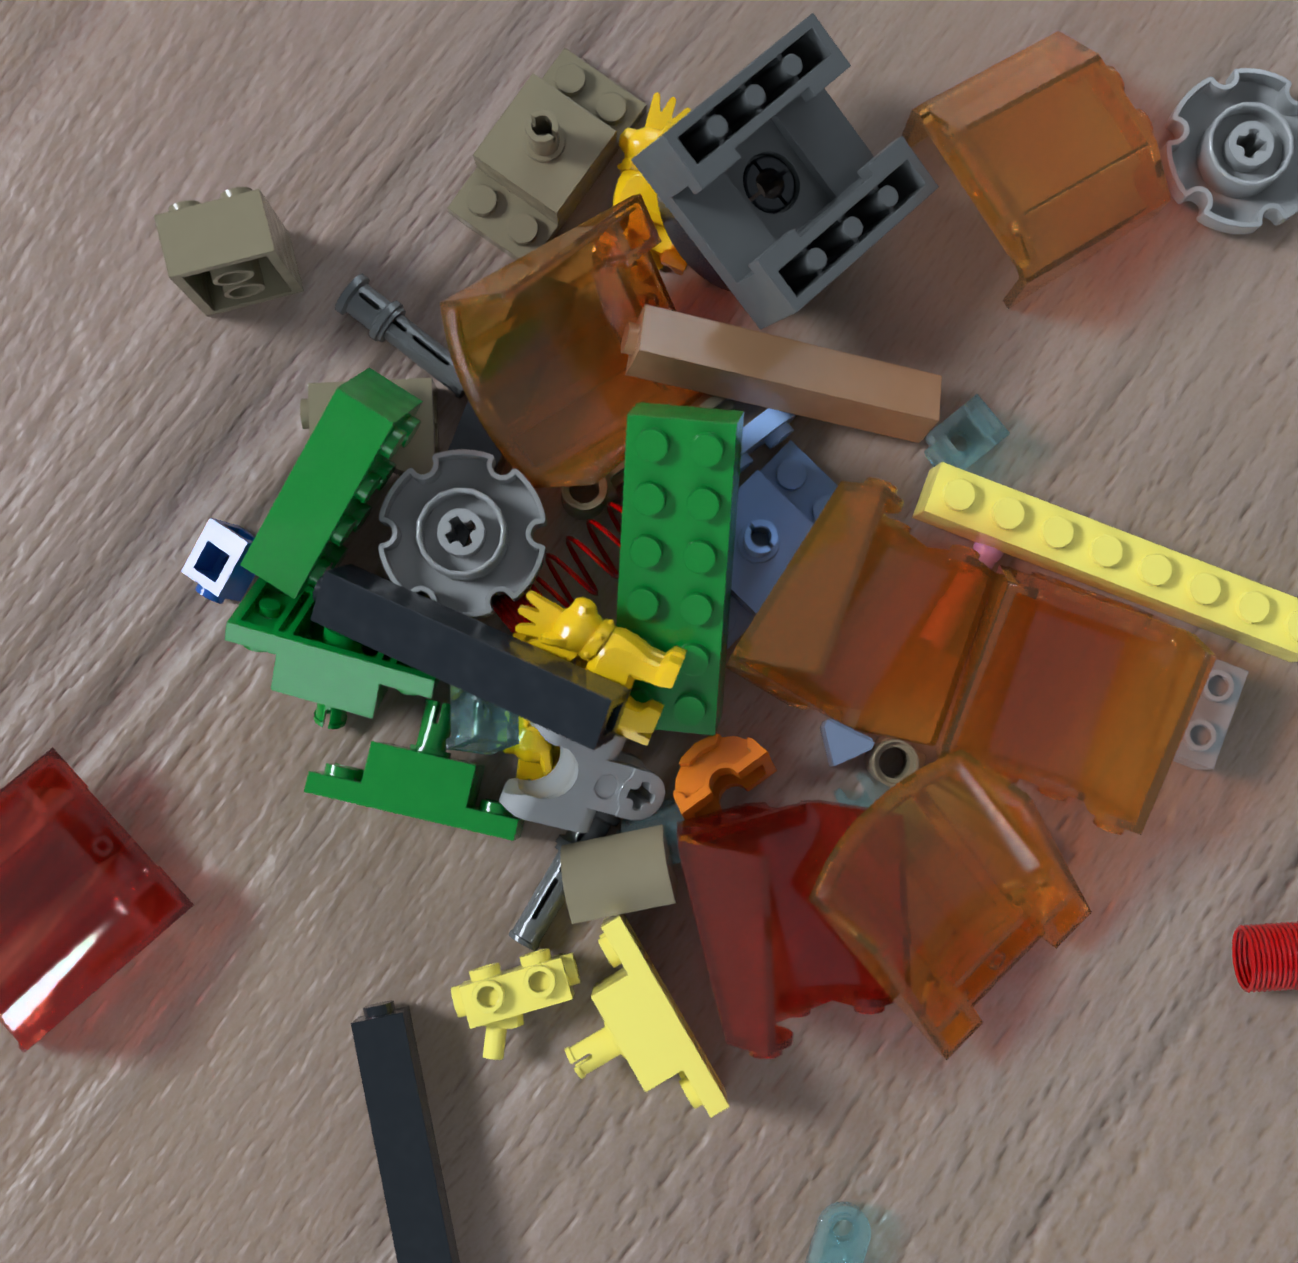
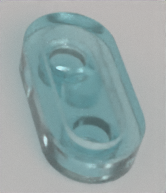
M836 1202L827 1206L818 1218L805 1263H863L871 1239V1227L864 1212L858 1206L849 1202ZM840 1220H847L852 1224L851 1231L845 1236H838L833 1232L834 1225Z

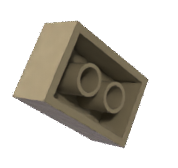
M236 187L221 193L220 199L204 203L195 200L181 201L169 206L168 212L154 215L169 278L206 316L304 291L290 234L260 189L252 190L249 187Z

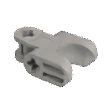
M530 721L531 726L538 729L546 741L560 746L559 761L548 775L533 781L518 778L509 779L499 798V802L515 817L573 832L588 833L597 811L628 820H643L651 817L663 803L665 788L659 776L646 769L643 762L637 756L622 752L626 737L615 734L613 740L593 751Z

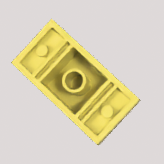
M625 914L604 918L601 926L604 933L599 935L600 939L598 942L612 967L615 968L622 964L623 968L593 986L591 998L604 1019L605 1027L573 1046H568L564 1049L571 1064L587 1054H591L575 1063V1072L580 1079H583L588 1073L622 1055L627 1059L645 1092L678 1073L681 1078L679 1083L694 1109L704 1105L710 1118L727 1109L729 1102L725 1087Z

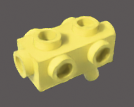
M549 948L537 950L520 956V966L501 971L499 962L472 969L469 971L471 980L451 987L452 1000L457 1016L459 1018L467 1016L470 1029L486 1026L483 1058L503 1060L507 1029L524 1025L523 1013L573 999V985L581 983L573 953L566 955L561 953L551 956Z

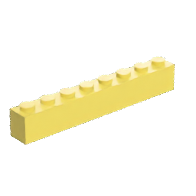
M941 462L929 470L912 518L971 541L991 546L1005 554L1288 662H1298L1297 597L950 464Z

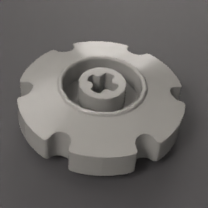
M1239 68L1235 69L1226 79V85L1218 83L1214 77H1208L1194 86L1184 96L1171 113L1165 125L1166 129L1173 133L1175 140L1167 141L1160 150V165L1164 181L1174 200L1178 204H1182L1184 201H1192L1198 206L1199 214L1196 220L1199 223L1224 233L1252 234L1262 225V218H1267L1273 225L1278 226L1298 212V101L1290 96L1289 89L1292 82L1285 77L1261 69Z
M467 449L440 452L432 456L433 468L429 473L424 475L418 474L413 468H409L396 480L389 490L380 510L379 521L383 525L392 528V536L387 542L379 544L380 558L387 575L393 583L419 595L427 594L431 600L473 619L485 618L494 614L493 601L497 596L507 595L513 601H518L537 579L544 564L547 550L544 545L538 544L533 540V534L538 528L547 525L546 515L535 489L519 470L513 469L506 475L497 474L494 469L496 460L492 454ZM462 523L467 529L476 527L470 533L472 543L466 547L459 541L451 543V540L457 536L454 528Z

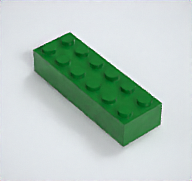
M637 402L627 414L616 626L633 632L652 647L665 653L675 646L687 650L672 689L659 687L637 679L633 683L630 696L641 703L652 699L664 705L655 727L657 730L715 736L722 717L744 411Z

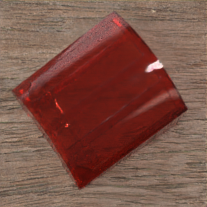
M53 747L0 790V1022L19 1042L18 1045L21 1051L26 1053L194 906L163 869L152 861L91 793L85 782Z

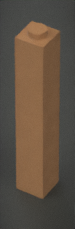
M647 304L644 305L636 322H628L624 330L621 353L628 354L626 375L916 443H920L939 422L941 375Z

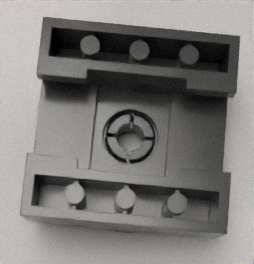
M814 13L781 37L631 159L657 193L662 222L680 256L704 279L721 289L732 292L760 330L797 313L939 188L903 136L892 141L874 157L825 90V87L851 67V64ZM757 182L763 188L765 192V197L762 194H760L759 196L750 201L749 198H751L755 193L759 191L756 184Z

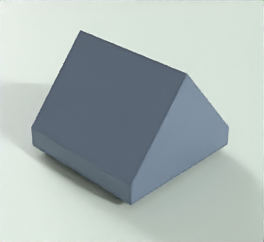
M831 718L824 720L820 726L829 766H836L870 751L875 744L872 738Z

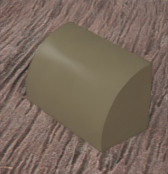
M663 824L561 845L562 882L572 924L676 903L678 880Z

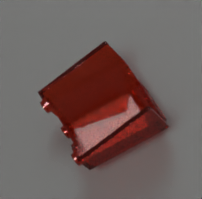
M801 800L799 803L779 808L770 807L766 802H750L676 822L678 851L726 1044L748 1050L750 1056L754 1058H777L783 1054L784 1049L793 1045V1032L786 1027L777 1025L781 1021L808 1016L811 1013V1009L830 1001L851 1005L853 1010L860 1014H878L885 1011V1006L906 998L902 817L900 813L825 800Z

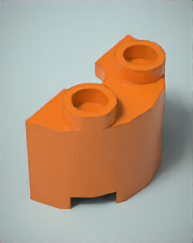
M720 734L710 735L694 743L680 758L678 763L680 769L675 779L673 796L682 816L694 832L723 811L720 799L727 789L741 787L749 792L774 774L777 769L768 751L754 739L749 737L744 739L737 736L721 737Z

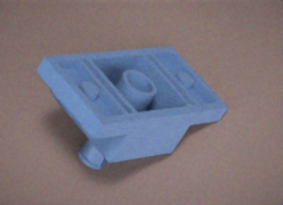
M791 440L760 471L757 469L738 489L727 649L863 512Z

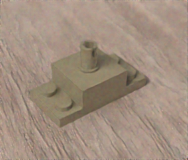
M564 48L542 79L532 73L474 152L473 157L476 169L447 207L449 214L521 265L533 268L619 150V137L622 132L628 127L634 129L646 113V104Z

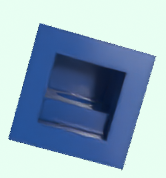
M210 518L181 572L198 583L195 590L205 598L219 604H223L225 599L241 602L255 574L240 564L255 536L239 525Z

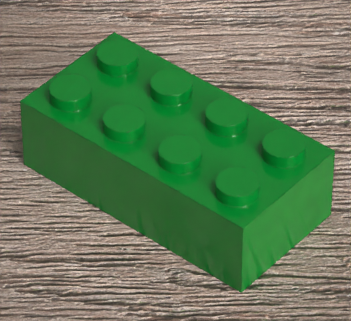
M371 368L364 370L337 387L240 565L293 599L298 597L309 586L315 588L317 581L326 570L339 567L349 548L343 545L352 531L355 533L359 531L372 510V506L366 502L376 489L382 490L396 468L397 464L390 459L395 455L400 446L405 448L418 430L421 420L414 416L423 401Z

